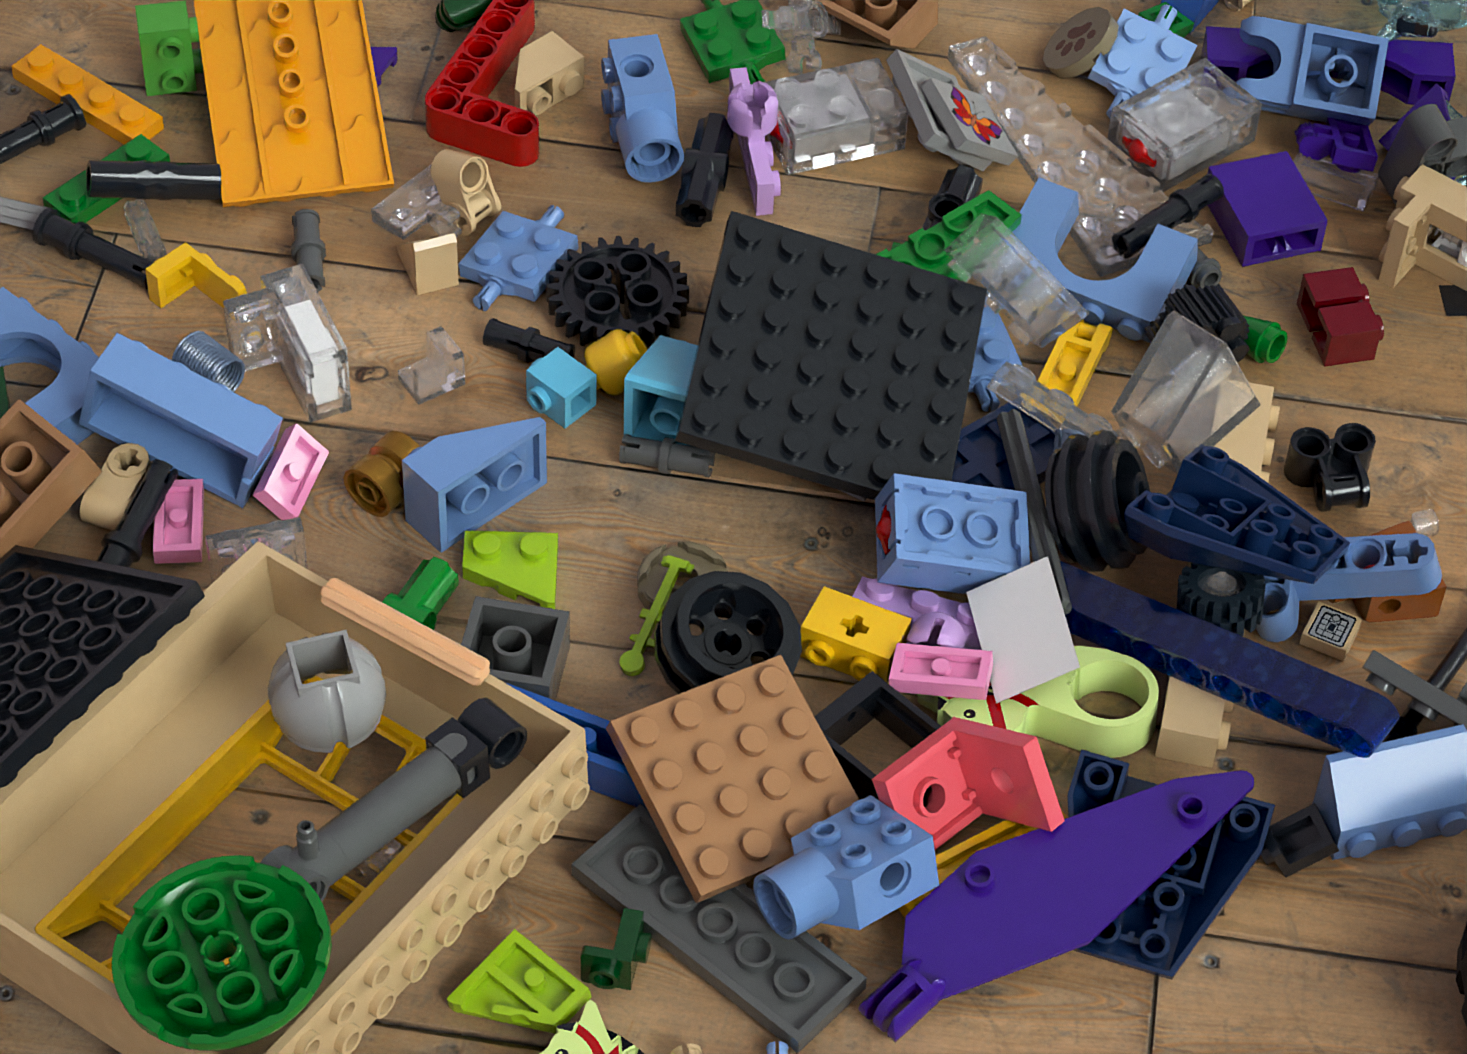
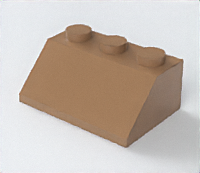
M805 0L891 46L915 48L938 24V0Z

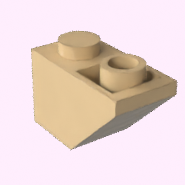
M553 31L520 49L515 84V107L527 110L536 116L565 98L575 95L584 88V56Z

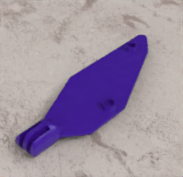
M1239 770L1176 778L1064 819L1065 822L1052 832L1036 829L976 851L905 916L902 966L859 1005L858 1010L867 1019H873V1024L882 1032H887L888 1037L896 1043L935 1007L940 1000L1088 945L1253 789L1254 777L1247 771ZM1187 811H1196V812H1198V813H1197V814H1188V813H1186V812H1187Z

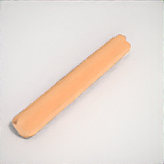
M331 578L322 587L320 592L322 604L473 686L481 685L484 679L488 677L490 662L485 657L338 578Z

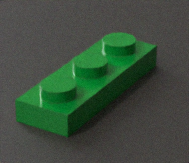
M140 134L100 161L146 160L159 162L170 161L168 153ZM86 170L42 197L44 207L57 209L61 217L73 223H86L123 199L88 197Z

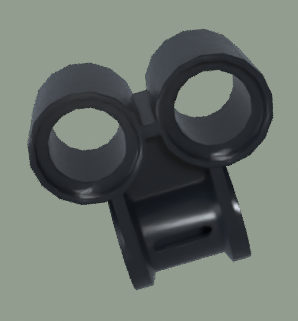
M1347 423L1340 426L1333 439H1330L1326 433L1316 428L1305 427L1298 429L1293 433L1284 465V475L1294 485L1313 488L1316 506L1320 512L1330 511L1332 506L1355 504L1358 508L1368 507L1370 484L1367 473L1376 443L1375 435L1369 428L1358 423Z

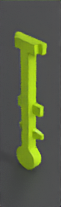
M670 555L663 557L661 566L669 569L650 610L642 608L639 617L645 619V622L639 634H631L629 637L631 641L635 642L632 650L626 651L620 657L619 663L624 674L637 676L645 669L643 653L646 647H654V639L651 638L656 624L661 619V613L680 572L691 575L695 566L690 564L689 561Z

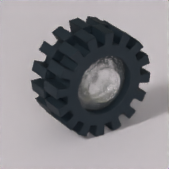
M1191 562V568L1185 566L1178 578L1176 612L1177 615H1180L1179 621L1183 625L1189 623V630L1194 633L1199 629H1203V636L1211 638L1213 632L1219 633V639H1228V633L1233 632L1236 638L1244 636V629L1251 633L1256 629V624L1260 625L1262 621L1266 586L1263 575Z

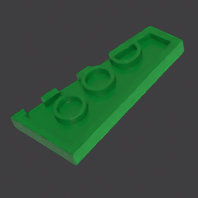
M988 190L944 215L942 221L927 230L921 228L910 234L908 241L890 251L886 248L875 255L962 281L1021 224L1022 214Z

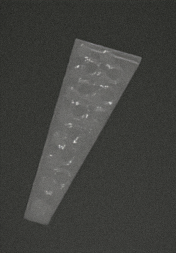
M986 36L949 46L947 59L968 89L983 95L1017 152V159L1032 181L1036 183L1040 177L1078 192L1079 215L1069 234L1099 277L1133 267L1144 248L1132 257L1125 259L1124 254L1120 256L1114 249L1112 237L1169 200V197L1160 191V183L1152 176L1147 177L1134 169L1130 163V157L1092 125L1083 126L1071 115L1072 109L1066 103L1057 104L1045 93V86L1037 79L1032 80L1025 77L1018 71L1016 61ZM1194 219L1189 223L1183 222L1173 228L1176 231L1197 238L1198 247L1212 242L1214 230L1208 223L1202 226Z

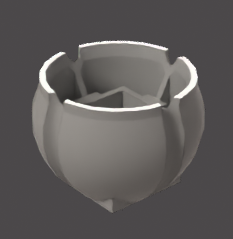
M347 630L333 633H322V635L310 638L304 637L300 640L286 643V651L278 658L272 669L268 684V697L274 720L280 726L282 733L292 743L313 752L331 753L337 742H343L349 749L366 740L375 731L384 708L386 688L381 667L374 655L365 646L348 637ZM323 672L325 674H345L338 677L302 684V682H304L305 680L312 678L316 674Z

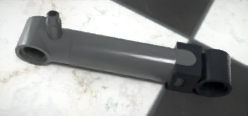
M480 698L474 701L463 711L458 721L452 717L425 737V751L317 831L314 829V824L311 821L303 820L299 822L296 833L297 846L294 848L288 845L279 846L267 854L260 863L279 869L284 865L292 869L312 886L320 900L323 901L331 885L456 792L464 799L490 779L489 766L494 769H500L509 765L524 748L528 734L526 728L491 699Z

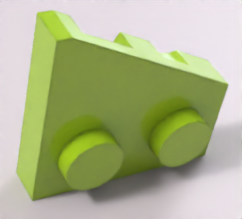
M465 531L462 564L463 579L482 587H492L498 594L516 600L518 595L540 603V607L555 609L558 533Z
M514 929L446 1000L449 1008L457 1013L556 1034V1026L567 1024L592 996L590 989Z

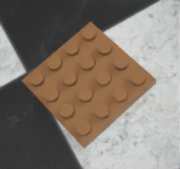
M782 655L613 719L606 727L614 746L696 903L751 881L762 872L792 857V837L809 829L813 824L844 810L859 800Z

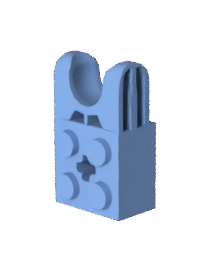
M1251 16L1242 20L1240 36L1243 42L1264 50L1271 57L1274 65L1272 76L1263 79L1241 78L1232 84L1228 99L1233 104L1325 123L1327 118H1333L1369 126L1375 120L1389 38L1311 23L1303 25L1259 16ZM1331 71L1338 72L1337 79H1343V81L1340 83L1335 82L1331 79L1329 73Z

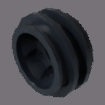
M1095 431L1090 438L1080 434L1070 435L1062 444V448L1056 449L1050 455L1046 468L1045 497L1047 515L1054 540L1063 557L1069 563H1079L1086 572H1102L1107 565L1116 569L1129 568L1136 555L1143 554L1148 548L1129 538L1124 516L1127 506L1144 491L1150 492L1145 468L1133 444L1129 440L1118 439L1111 431Z
M713 571L690 578L670 596L654 633L655 660L666 683L678 694L753 666L751 662V657L759 656L764 660H768L782 655L793 675L802 653L800 625L789 603L767 583L739 572ZM689 624L699 626L702 634L699 636L691 635Z

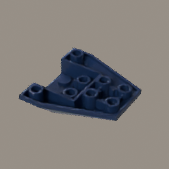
M1200 444L1183 459L1173 488L1168 494L1151 493L1146 490L1127 506L1124 513L1129 538L1170 559L1314 584L1348 550L1350 545L1349 541L1241 463L1229 458L1225 451Z
M1081 750L1067 795L1068 818L1157 786L1158 784L1128 776L1129 763ZM1245 796L1088 945L1074 949V951L1172 980L1262 854L1275 805ZM1187 811L1186 813H1188V814H1197L1198 812H1196V811Z

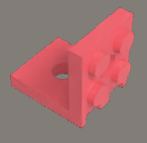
M953 717L872 778L879 801L931 834L935 850L982 814L1050 832L1065 822L1037 736ZM931 785L932 791L928 797V805L924 807L923 797L925 791Z

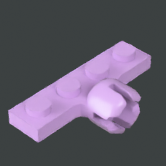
M746 67L730 69L727 122L738 137L756 216L773 214L774 196H780L781 183L778 170H771V166L774 163L771 141H765V137L772 132L777 124V95L767 83L758 81L750 84Z
M862 576L852 597L911 618V629L907 635L906 644L982 650L969 602L961 603L942 598L926 590L916 591L897 585L877 583V578L870 579Z

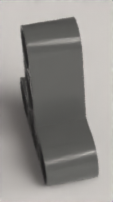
M1427 104L1417 108L1405 118L1378 170V176L1395 206L1397 200L1393 199V195L1397 185L1404 176L1410 178L1422 164L1449 178L1467 174V116L1446 121L1436 104Z

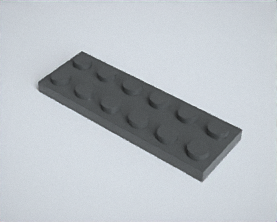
M641 804L571 864V875L621 915L624 908L644 911V932L651 933L654 941L781 1041L788 1044L797 1053L866 989V976L807 931L793 939H785L778 935L762 915L754 891L743 883L696 903L648 809Z

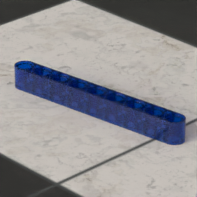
M1060 561L1072 605L1070 613L1065 615L1071 634L1108 650L1130 656L1150 668L1361 758H1369L1399 721L1400 715L1397 708L1386 697L1375 691Z

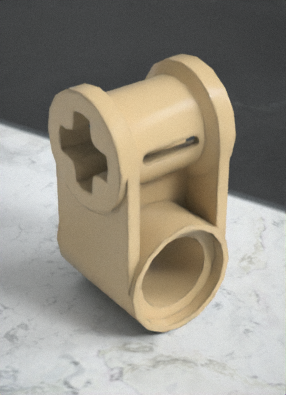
M444 149L435 156L431 166V176L443 204L445 218L455 231L463 236H468L475 231L476 224L486 216L493 217L501 210V202L491 181L488 165L479 156L451 149Z
M125 443L115 447L109 453L107 460L101 468L102 472L86 489L79 511L81 521L111 531L116 529L149 468V455L144 447L134 443Z

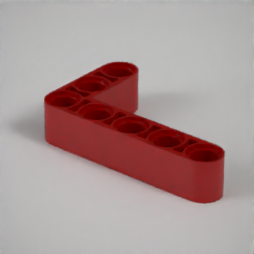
M493 0L425 95L426 131L430 138L512 166H529L538 160L540 154L539 121L535 114L488 98L520 52V49L523 48L534 32L535 0Z

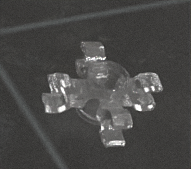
M788 0L789 6H780L777 11L761 10L762 27L775 29L781 42L791 44L792 50L787 57L789 73L803 74L802 63L804 58H806L807 69L819 71L822 59L819 52L815 50L814 39L824 38L826 34L840 35V19L835 16H828L824 5L817 0Z

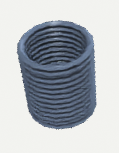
M195 331L185 336L173 352L172 361L184 364L191 371L214 383L225 385L232 392L236 391L244 378V362L203 331Z

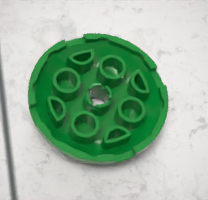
M234 855L205 859L182 867L167 875L149 888L133 905L135 913L126 925L123 934L117 933L112 953V975L117 994L125 1010L150 1035L168 1044L189 1050L220 1051L254 1043L275 1033L293 1020L314 997L321 985L330 960L332 946L330 923L318 894L302 876L284 865L279 869L271 865L257 863L253 856ZM229 958L230 964L224 965V962L220 961Z

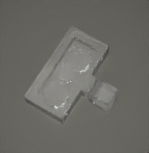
M432 164L371 208L373 222L402 240H405L427 222L433 227L437 235L455 233V236L458 237L462 234V229L453 224L460 217V212L456 208L441 202L437 187L431 176Z

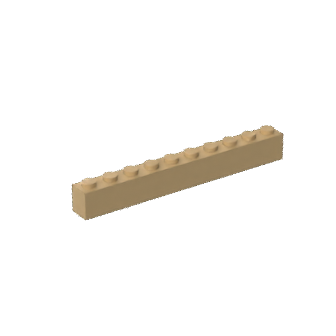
M1221 377L1208 446L1222 449L1229 455V458L1241 463L1268 483L1270 473L1261 471L1262 465L1270 466L1275 439L1266 438L1267 432L1275 433L1280 406L1272 405L1274 387ZM1188 562V565H1187V566L1190 567V568H1191V562ZM1178 618L1155 757L1212 768L1216 750L1226 751L1231 722L1222 721L1223 712L1232 713L1237 685L1228 683L1229 674L1238 676L1243 649L1234 646L1236 637L1233 632L1228 633V639H1219V633L1215 632L1212 633L1211 638L1203 636V629H1199L1194 633L1189 630V623L1183 625Z

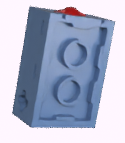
M894 473L875 498L877 583L967 594L966 592L1030 564L1027 492Z

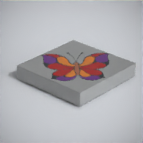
M930 78L921 87L924 96L956 150L1008 166L1018 157L1017 152L983 95Z

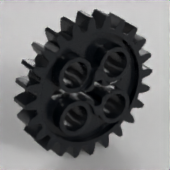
M616 236L614 244L608 245L602 237H599L598 247L593 248L588 243L582 242L581 254L569 249L567 251V261L559 259L556 261V271L549 272V284H547L549 315H555L556 327L566 326L567 338L580 334L581 346H585L592 340L597 341L615 329H621L628 334L633 331L642 341L651 346L655 342V335L670 338V327L679 329L681 317L687 316V304L689 303L687 273L680 272L679 261L669 262V251L666 250L656 255L655 243H650L643 249L639 247L638 238H634L629 245H624L621 236ZM610 269L613 270L614 275L616 277V285L612 284V273ZM620 302L624 304V315L627 319H624L621 314Z

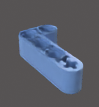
M1416 533L1343 537L1350 542L1348 550L1314 584L1263 575L1266 586L1262 621L1260 625L1256 624L1258 634L1268 642H1281L1291 637L1298 626L1299 601L1421 595L1431 592L1437 588L1442 579V571L1434 543L1429 537ZM1368 565H1375L1371 568L1363 569ZM1279 610L1273 614L1267 615V613H1269L1270 611Z

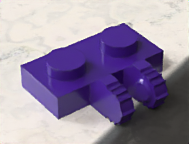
M1327 118L1326 125L1305 122L1304 124L1300 123V126L1294 131L1296 135L1295 140L1299 146L1298 151L1302 156L1321 160L1330 155L1332 164H1336L1339 169L1350 173H1358L1360 170L1374 171L1378 155L1368 125Z

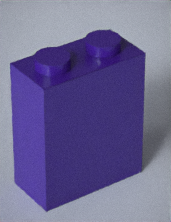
M1287 151L1209 166L1207 174H1212V178L1216 176L1220 180L1224 189V195L1219 200L1209 204L1208 207L1242 267L1321 251L1328 220Z

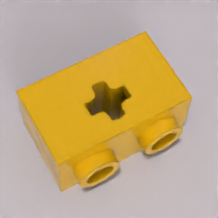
M824 586L801 626L802 653L800 657L808 659L818 666H827L851 675L858 681L873 671L889 684V675L896 644H906L912 619Z

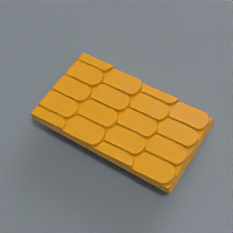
M193 0L216 163L220 165L221 198L223 207H245L256 203L288 202L300 198L331 197L343 193L374 192L394 188V179L362 0Z

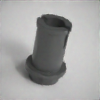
M1198 248L1197 262L1189 275L1191 285H1194L1195 288L1201 287L1202 289L1206 285L1209 287L1217 285L1222 278L1219 262L1214 258H1208Z

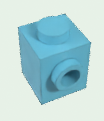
M557 347L545 357L536 359L526 370L527 401L535 411L544 413L563 428H567L596 406L597 374Z

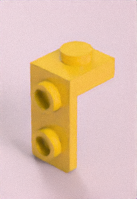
M186 242L164 257L158 258L145 269L149 300L160 308H163L195 286L238 320H242L248 315L246 304L247 291L241 280L234 275H228L215 265L210 256L206 253H199Z

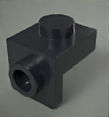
M1314 803L1270 825L1261 856L1267 865L1276 862L1284 876L1288 877L1338 852L1339 849L1321 812Z

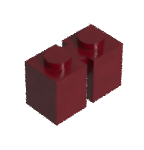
M1348 267L1303 274L1297 306L1308 331L1313 332L1312 340L1324 367L1374 360L1378 343L1384 337V325L1380 315H1375L1370 305L1367 286L1364 283H1360L1354 268Z

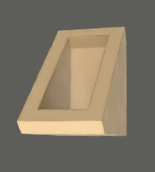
M455 233L436 235L396 245L400 259L417 295L459 285Z

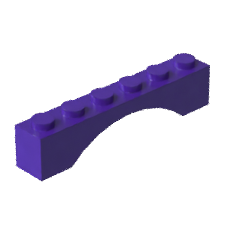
M1206 26L1201 53L1202 90L1229 92L1232 84L1241 78L1263 79L1272 76L1274 64L1271 57L1264 50L1244 43L1240 36V28ZM1389 39L1380 90L1394 96L1405 104L1415 105L1437 83L1447 92L1448 100H1446V104L1448 107L1456 78L1453 43ZM1331 71L1329 75L1330 77L1337 78L1338 72Z

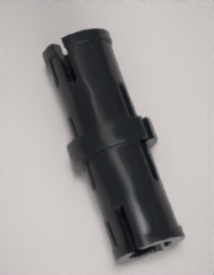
M492 318L484 330V345L516 354L520 361L529 363L530 360L535 361L538 358L545 357L557 347L573 358L575 356V345L540 335V330L533 327H528L525 330Z

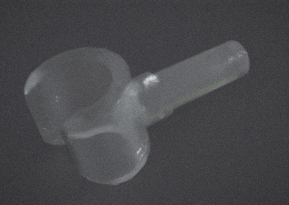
M1427 509L1412 514L1411 523L1417 534H1423L1427 537L1438 534L1439 522L1434 510Z

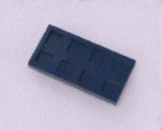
M1024 395L1015 398L961 429L952 482L1015 490L997 422V417L1001 412H1009L1011 409H1016L1021 413L1039 484L1045 482L1048 460L1054 450L1055 430L1059 428Z

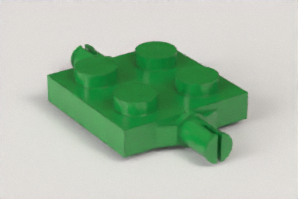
M701 0L707 11L680 19L681 32L709 83L728 78L730 76V69L744 67L747 68L750 84L758 81L766 83L759 71L767 65L786 60L785 47L758 0H739L727 5H722L720 0Z

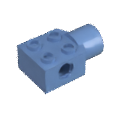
M658 34L608 40V57L601 59L602 76L604 83H608V89L601 90V101L604 114H611L612 118H609L612 143L619 142L626 170L632 178L641 182L665 180L680 169L684 161V152L678 135L675 90Z
M869 795L792 837L793 856L757 875L753 884L755 898L762 915L771 928L785 939H793L820 923L861 930L939 886L933 836L872 795Z

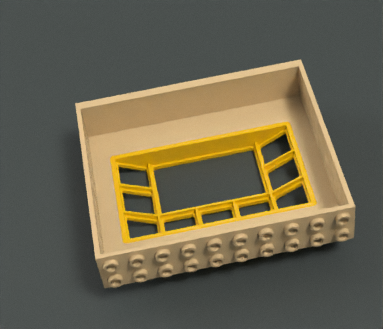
M257 541L203 591L205 597L191 609L190 615L184 621L174 625L157 641L156 647L150 653L141 656L123 673L122 679L117 684L101 693L89 705L87 712L83 716L69 723L54 737L53 743L48 749L36 754L18 771L17 777L10 784L0 788V973L121 1054H351L370 1025L377 1018L382 1019L391 1011L397 996L411 982L415 983L423 977L430 961L443 947L451 946L458 939L465 923L476 912H482L489 906L495 891L506 879L518 875L524 867L527 857L540 843L545 844L553 837L560 821L571 810L575 811L583 805L590 790L588 784V754L586 752L585 729L490 674L481 685L473 686L322 604V596L320 594L322 587L327 584V580ZM347 630L348 637L365 646L374 655L381 667L386 688V700L375 732L406 750V754L396 771L426 750V736L452 717L458 721L463 711L480 698L491 699L526 728L528 734L524 748L509 765L500 769H494L489 766L490 779L464 799L456 794L418 834L406 829L392 839L393 842L404 849L366 888L346 875L330 886V888L353 902L330 925L331 954L321 985L307 1006L293 1020L275 1033L259 1041L227 1050L198 1051L176 1047L159 1040L143 1030L125 1010L113 981L112 957L100 963L63 939V937L98 921H105L123 933L131 916L116 906L260 764H267L342 811L359 800L331 783L351 750L343 742L335 744L333 752L328 753L316 772L275 749L283 733L272 715L268 697V684L272 669L278 658L286 651V643L297 641L304 637L319 636L322 633ZM323 672L316 674L314 677L305 680L304 682H302V684L338 677L345 674H325ZM229 958L223 961L224 965L230 964Z

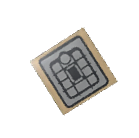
M1318 601L1301 635L1299 644L1344 662L1360 630L1362 618Z

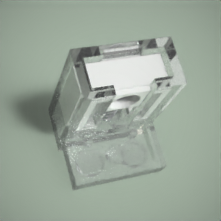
M303 263L260 276L261 290L223 301L228 348L231 353L244 362L245 372L279 362L309 423L352 410L347 347Z

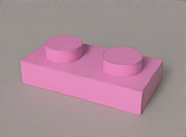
M297 423L286 428L253 496L285 524L297 519L329 451Z
M203 479L175 480L166 494L154 518L153 556L155 564L202 562Z
M897 643L889 675V685L900 693L986 700L993 668V651Z

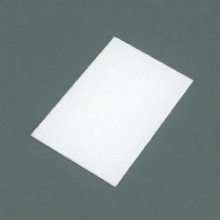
M1048 556L966 592L981 649L993 651V668L990 683L996 704L1080 668Z

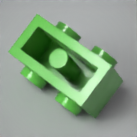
M186 0L136 5L135 10L147 96L197 91L195 74L203 73L200 48L192 49L191 43L200 42L197 18L188 17Z

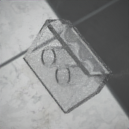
M981 213L944 250L952 259L947 264L950 270L961 281L967 282L971 279L977 286L987 289L984 305L995 315L1001 310L1013 322L1008 327L1009 331L1025 346L1032 342L1034 345L1043 348L1089 314L996 216Z

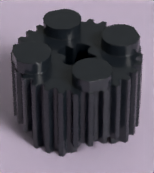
M1185 284L1182 289L1177 288L1174 294L1170 293L1167 295L1168 298L1164 301L1166 305L1165 312L1160 313V318L1151 321L1150 325L1145 328L1148 339L1175 376H1178L1179 379L1184 378L1190 386L1203 384L1208 380L1212 371H1218L1220 366H1225L1227 363L1234 364L1241 361L1249 351V346L1244 341L1249 337L1247 335L1250 332L1249 324L1220 284L1211 285L1210 287L1206 285L1203 289L1201 287L1196 289L1194 285Z

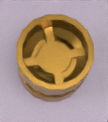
M392 430L386 433L370 448L369 453L360 457L343 476L344 485L355 503L364 511L377 517L387 516L404 500L402 459L406 458L411 451L420 447V445L402 432Z

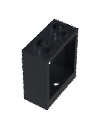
M873 671L814 716L859 800L869 795L879 800L872 782V778L876 774L840 745L874 718L911 748L941 727Z

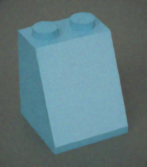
M660 335L630 369L624 379V435L629 434L634 437L663 441L665 437L675 439L697 345ZM676 441L677 444L688 445V444H684V443H681V442H677V441Z

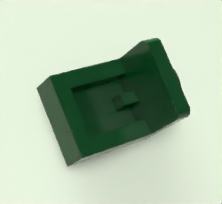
M623 909L613 950L587 945L583 946L581 952V980L583 982L592 983L594 986L602 989L620 988L631 990L637 963H647L652 934L644 932V911Z

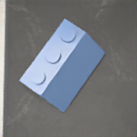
M1464 724L1325 756L1313 804L1315 803L1321 812L1339 849L1338 852L1330 855L1332 860L1349 856L1360 858L1375 850L1392 846L1407 847L1422 839L1439 835L1450 837L1467 829V730Z

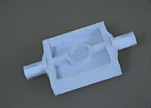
M1163 5L1154 22L1123 9L1117 21L1119 25L1117 39L1107 54L1103 56L1100 53L1095 62L1096 64L1088 76V79L1106 87L1115 96L1106 112L1110 119H1112L1117 107L1120 109L1114 121L1119 122L1123 120L1130 104L1147 107L1174 92L1197 47L1196 44L1169 30L1174 18L1177 16V10L1172 7L1167 19H1165L1164 17L1170 5Z

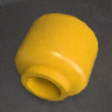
M615 329L585 349V367L597 374V390L602 388L606 393L616 396L624 392V379L627 373L648 349L635 332L632 331L628 334L621 329Z

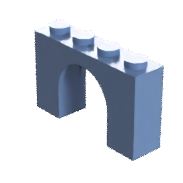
M1039 177L1019 212L1022 214L1021 224L1003 241L993 259L995 281L999 282L1008 291L1014 293L1024 292L1034 296L1048 307L1054 309L1064 308L1074 312L1090 324L1099 325V323L1111 326L1130 340H1144L1151 343L1146 335L1147 331L1145 328L1150 325L1151 321L1159 319L1160 313L1165 312L1166 305L1164 301L1168 298L1167 295L1170 293L1174 294L1177 288L1182 289L1197 262L1198 239L1157 224L1138 261L1129 271L1109 280L1096 281L1081 278L1070 272L1058 257V252L1079 215L1078 192Z
M2 287L0 288V367L14 363H36L47 366L58 373L55 380L48 387L25 404L78 445L94 433L80 425L79 421L89 373L99 357L87 343L83 341L78 342L68 335L58 322L53 319L48 320L35 311L25 298H18Z

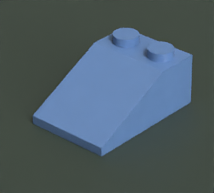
M541 417L439 436L423 447H418L411 451L406 458L402 459L405 521L442 553L463 539L465 531L477 530L547 483L546 422Z

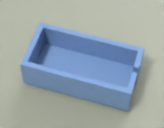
M116 333L90 370L79 424L119 445L134 443L144 447L148 452L150 461L158 459L173 466L172 469H176L179 473L178 475L185 479H203L204 489L243 508L256 489L272 457L273 445L277 440L283 417L273 413L264 405L255 404L232 392L225 385L214 383L191 371L184 364L172 361L150 350L143 343Z

